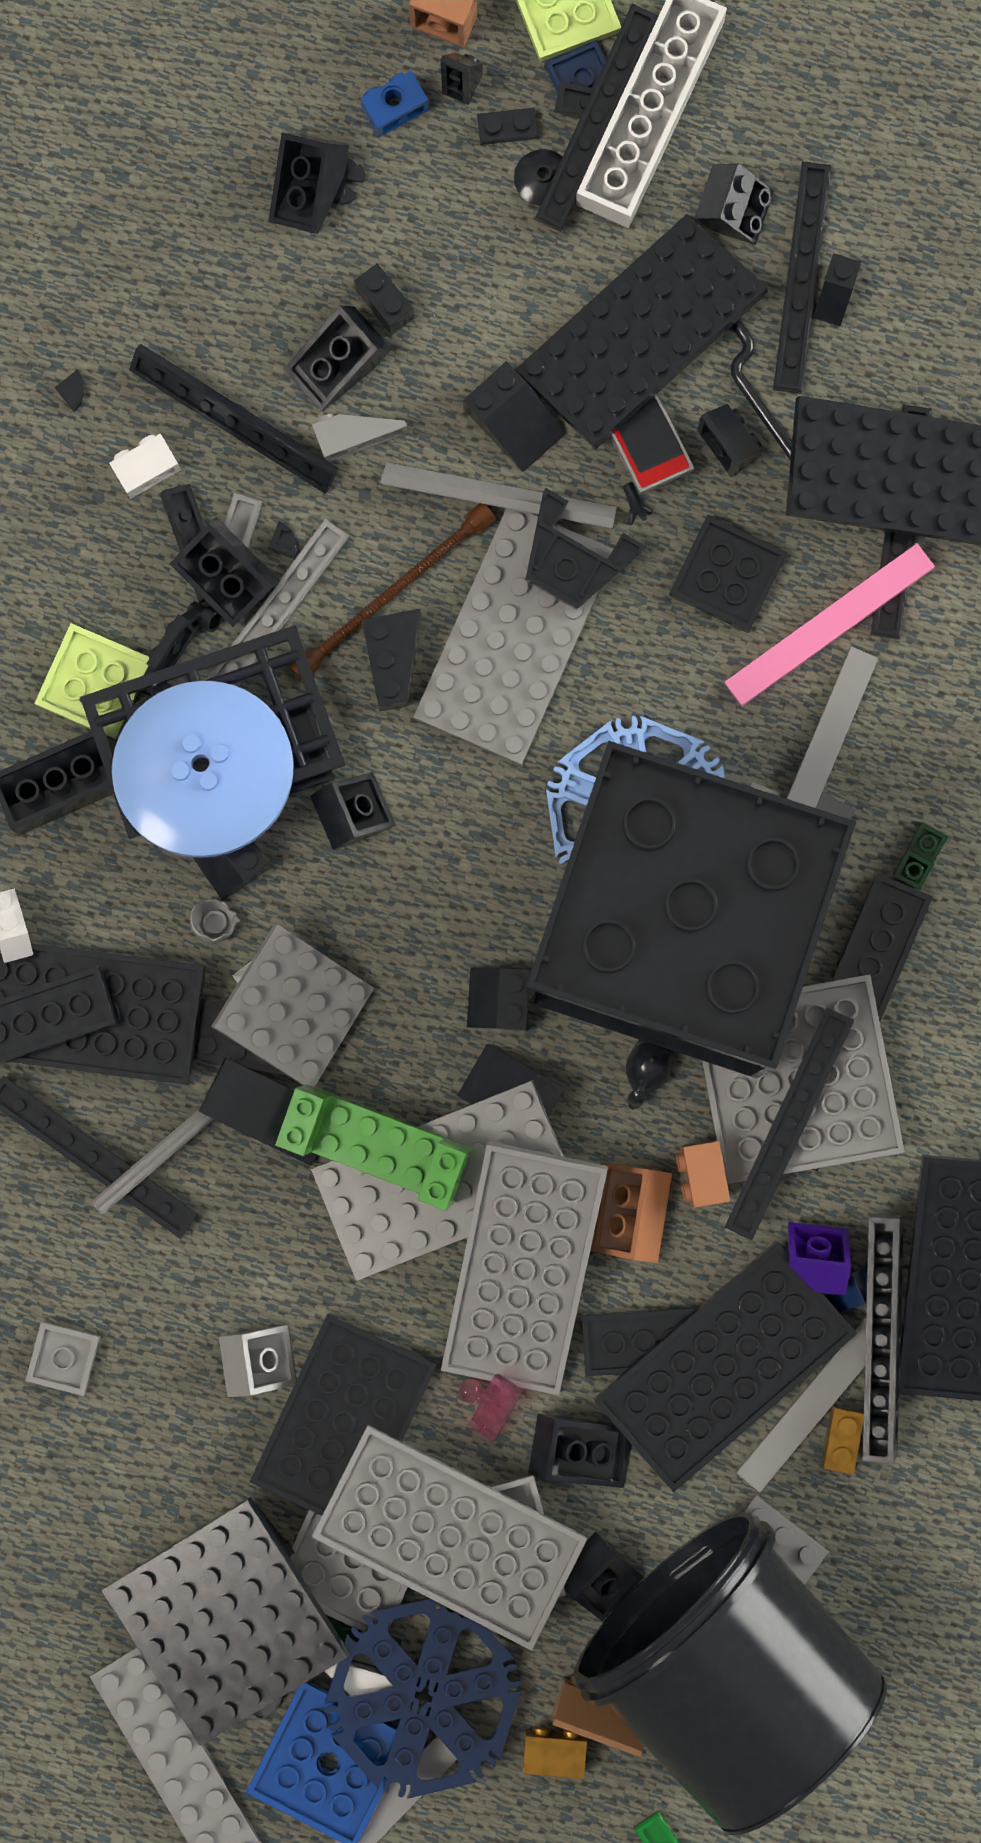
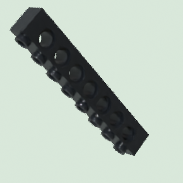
M873 1213L869 1217L863 1461L894 1464L898 1457L903 1214Z

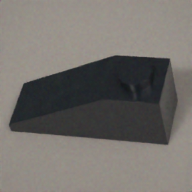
M458 53L443 55L440 60L442 94L469 105L483 75V64L476 57L469 54H464V56Z

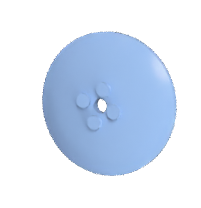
M187 682L156 694L140 706L130 717L118 738L112 762L113 786L116 798L125 817L138 833L152 844L181 856H220L249 845L265 833L276 821L290 794L294 769L293 754L288 736L280 720L258 697L242 688L223 682ZM198 758L209 760V767L203 772H197L193 769V763Z

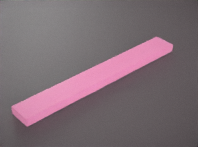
M918 543L726 680L725 685L741 707H743L928 574L935 566Z

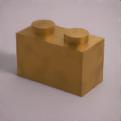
M832 1405L821 1466L824 1469L854 1475L864 1421V1413L862 1411Z
M533 1726L532 1731L526 1730L523 1774L584 1779L587 1737L563 1729V1733L550 1732L551 1728L545 1726Z

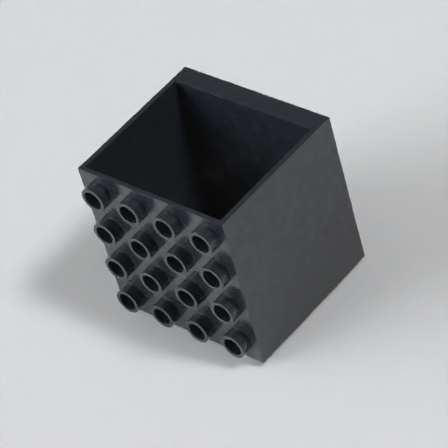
M608 740L526 986L527 1003L756 1079L775 1070L856 821Z

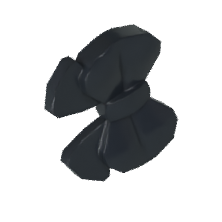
M348 157L345 175L333 200L334 202L340 201L341 205L351 203L356 199V194L345 185L347 179L361 183L365 181V171L362 165L356 166V163Z

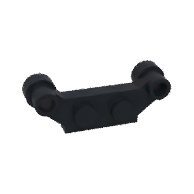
M193 601L189 605L187 612L182 615L178 614L174 621L168 624L162 640L158 646L152 649L149 660L146 663L148 665L147 674L174 666L196 631L201 627L210 633L214 632L221 624L222 616L212 606L206 607L197 601ZM164 682L140 691L152 698L173 686Z

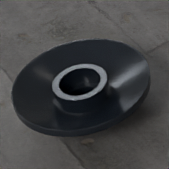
M539 149L531 151L521 158L515 168L514 183L518 193L524 200L533 205L541 206L563 156L552 150ZM545 170L549 175L546 178H540L538 172Z

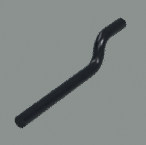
M739 319L731 327L741 340L743 348L732 361V378L790 460L792 442L742 372L743 365L753 354L754 340Z

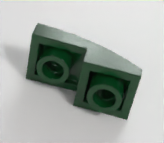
M921 821L893 876L920 890L934 866V862L948 835Z

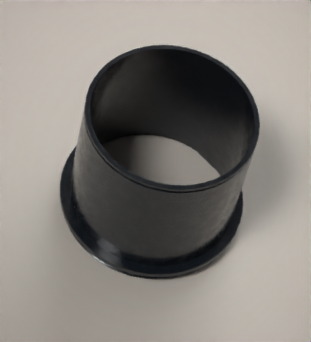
M748 1512L731 1515L711 1525L660 1563L604 1620L585 1646L574 1669L576 1686L581 1690L583 1699L593 1707L607 1705L724 1833L728 1835H741L763 1827L792 1809L820 1786L844 1762L863 1739L879 1714L887 1693V1683L883 1675L879 1673L875 1666L773 1549L775 1542V1531L767 1522L761 1521L759 1517Z

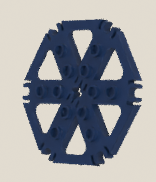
M430 1598L369 1611L375 1616L377 1623L373 1624L371 1618L364 1615L362 1618L368 1625L367 1630L364 1632H359L352 1626L350 1628L351 1632L358 1640L354 1641L346 1633L344 1645L350 1654L346 1659L336 1664L324 1702L325 1704L337 1702V1705H329L325 1708L326 1713L336 1712L339 1715L337 1722L328 1724L329 1729L337 1730L340 1727L343 1728V1730L337 1733H330L332 1737L378 1789L382 1778L386 1777L382 1785L383 1791L387 1793L390 1784L397 1782L400 1784L398 1796L402 1798L407 1790L406 1785H410L407 1799L477 1782L471 1776L470 1770L473 1769L478 1777L483 1778L484 1774L479 1770V1765L482 1761H488L495 1767V1760L488 1754L491 1751L496 1754L499 1760L501 1759L521 1693V1689L508 1691L509 1687L515 1688L521 1685L519 1679L510 1681L507 1678L508 1672L518 1667L515 1663L503 1665L504 1662L515 1659L487 1627L465 1616L460 1617V1614L456 1611L449 1612L446 1606L439 1604L440 1609H436L437 1602ZM425 1614L429 1617L430 1623L417 1664H415L389 1634L388 1625L395 1619ZM464 1629H472L491 1650L493 1655L492 1661L486 1665L447 1674L460 1632ZM359 1653L365 1654L393 1687L348 1696L344 1692V1683L352 1658ZM427 1680H429L427 1693L431 1696V1700L424 1701L418 1713L419 1699L415 1697L416 1691L421 1692L423 1687L425 1688ZM438 1683L437 1689L434 1691L435 1685ZM490 1697L500 1698L503 1708L494 1736L488 1740L480 1738L453 1706ZM428 1707H431L429 1715L426 1716ZM399 1719L386 1762L383 1765L373 1764L354 1742L353 1736L355 1731L359 1728ZM429 1729L437 1735L458 1759L459 1768L454 1774L430 1780H422L418 1777L417 1768Z

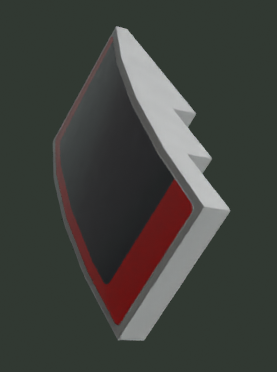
M657 394L609 437L614 448L616 447L626 471H629L639 495L694 471L687 452Z

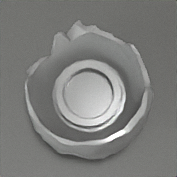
M217 899L198 903L192 908L190 914L192 933L201 941L208 943L224 941L233 933L236 924L240 922L236 912L229 910L226 902Z

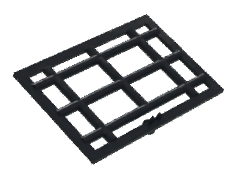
M293 625L79 698L129 839L141 835L125 817L116 798L112 779L113 755L103 727L125 719L128 722L135 711L147 701L144 700L133 704L130 697L131 693L187 675L189 682L201 681L198 671L255 653L258 663L204 681L233 684L259 674L263 675L273 705L268 707L280 720L291 745L293 762L296 767L293 770L292 784L346 766L301 643L297 626ZM288 641L291 648L290 652L272 658L268 657L266 648ZM296 662L307 694L284 701L273 670ZM116 698L119 699L122 708L102 715L98 714L96 705ZM311 705L322 736L299 743L289 712ZM327 748L330 758L307 765L304 757L305 754Z

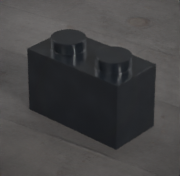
M378 263L354 280L356 292L391 336L414 319L413 307Z

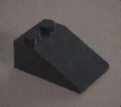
M282 132L268 222L318 234L345 175L349 145L305 134Z
M340 305L283 369L320 411H324L374 370L392 348L355 306Z
M507 361L463 400V409L522 472L566 434L527 382Z
M486 1044L457 1096L470 1104H474L533 1080L546 1114L549 1117L565 1088Z
M538 1413L528 1474L545 1481L624 1488L631 1443L614 1424Z

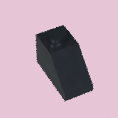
M833 253L813 314L814 319L841 326L861 261Z

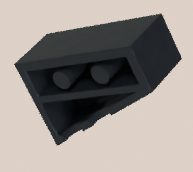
M420 609L362 620L380 712L409 706L421 620Z

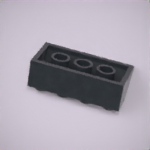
M92 731L0 771V805L11 830L18 836L113 794Z

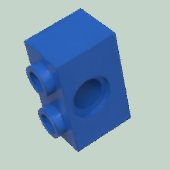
M412 71L394 75L389 80V83L380 88L373 87L360 98L362 110L378 138L429 110V100ZM392 98H397L401 101L397 106H389L386 102Z

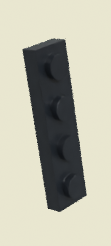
M190 484L165 489L160 493L180 552L205 527ZM195 590V593H196L198 602H199V603L207 602V601Z

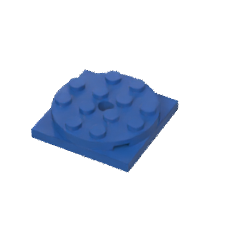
M307 1681L298 1687L246 1793L341 1843H358L384 1792L382 1785L386 1777L382 1778L378 1789L332 1737L330 1733H337L343 1730V1728L340 1727L337 1730L329 1729L328 1724L337 1722L339 1715L336 1712L326 1713L325 1708L329 1705H337V1702L325 1704L328 1692ZM384 1722L359 1728L355 1731L353 1739L373 1764L383 1765L387 1760L397 1727ZM326 1753H334L338 1759V1764L331 1769L325 1768L321 1763V1757Z

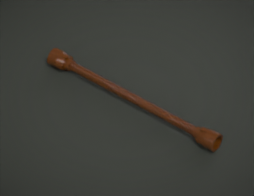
M479 503L464 516L466 521L461 524L457 532L455 531L454 534H451L448 539L443 541V544L441 543L440 546H437V549L435 548L428 556L426 555L425 558L420 560L417 566L414 565V568L408 570V573L406 572L405 575L394 582V585L392 584L391 587H388V590L386 589L379 597H376L371 604H368V607L366 606L359 614L357 613L353 617L354 619L351 618L350 621L345 623L342 629L339 628V631L337 630L336 633H333V636L331 635L330 638H327L324 641L325 643H322V646L319 645V648H313L310 652L305 649L304 651L312 673L321 668L318 663L323 660L324 655H327V652L329 653L330 650H333V647L335 648L342 640H345L350 633H353V630L355 631L356 628H359L362 625L363 619L371 618V616L376 614V611H379V609H382V606L384 607L385 604H388V601L390 602L391 599L396 597L399 591L402 592V589L404 590L405 587H408V584L410 585L417 577H420L422 572L424 573L425 570H428V567L433 566L437 560L439 561L440 558L445 556V553H448V551H451V548L453 549L460 541H463L466 538L465 536H471L474 532L479 535L496 521V517L485 504ZM296 662L289 664L288 666L302 681Z

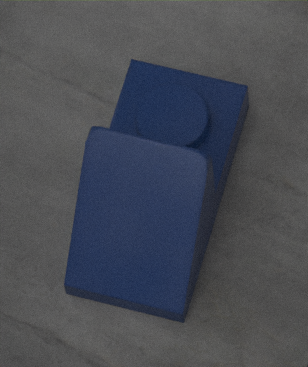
M868 1265L850 1273L846 1295L826 1294L829 1302L839 1313L866 1303Z

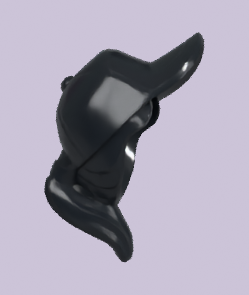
M641 1040L637 1041L626 1062V1075L633 1089L627 1096L628 1106L631 1110L640 1107L644 1103L645 1094L655 1091L667 1082L673 1066L674 1051Z

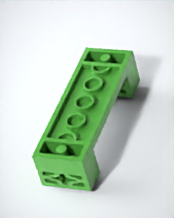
M307 1084L295 1088L275 1146L301 1156L311 1152L411 1190L419 1194L418 1201L444 1211L454 1205L474 1150L470 1146Z

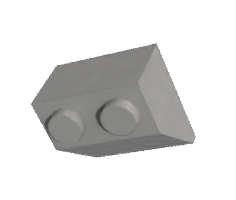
M288 1325L219 1337L227 1397L251 1396L295 1385L296 1378Z

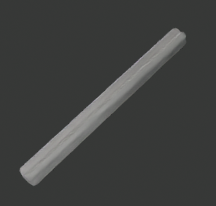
M198 1109L92 1201L93 1206L101 1214L107 1212L214 1119L200 1113Z

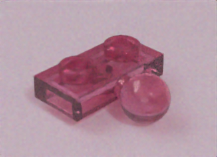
M498 1373L493 1376L485 1393L477 1380H464L459 1386V1396L467 1403H479L469 1426L491 1441H495L499 1437L523 1389Z

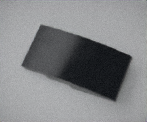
M225 1057L199 1112L308 1165H312L317 1155L311 1152L301 1156L275 1146L294 1090Z

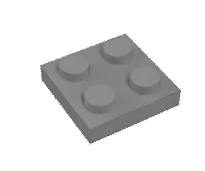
M42 1321L25 1381L85 1396L101 1336Z

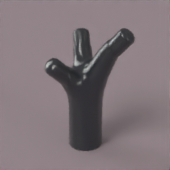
M629 482L623 486V490L630 506V516L627 523L633 525L636 514H638L642 521H645L647 519L645 513L651 515L653 510L641 501L634 483Z

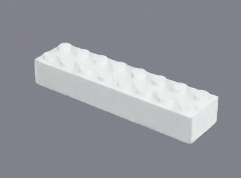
M666 0L577 191V206L624 227H630L724 24L726 7L710 0Z

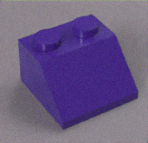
M788 1222L789 1266L815 1292L846 1295L851 1270L849 1229Z

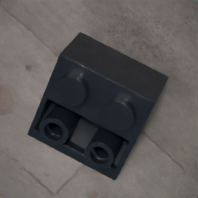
M739 163L713 164L694 219L711 231L756 245L774 190Z

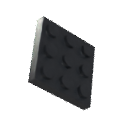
M707 515L669 596L749 633L788 552Z

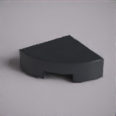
M77 369L54 387L73 412L81 405L85 390L84 380Z
M279 521L268 549L295 560L298 555L296 538L289 527Z

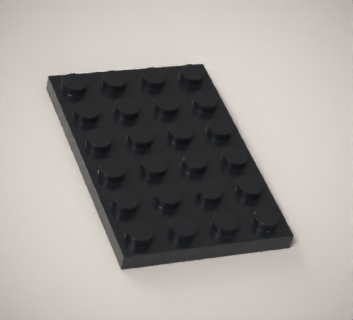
M327 1314L251 1477L250 1483L322 1516L368 1425L402 1442L437 1364Z

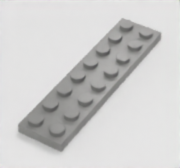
M138 1647L130 1650L90 1676L188 1843H262L204 1744L199 1746Z

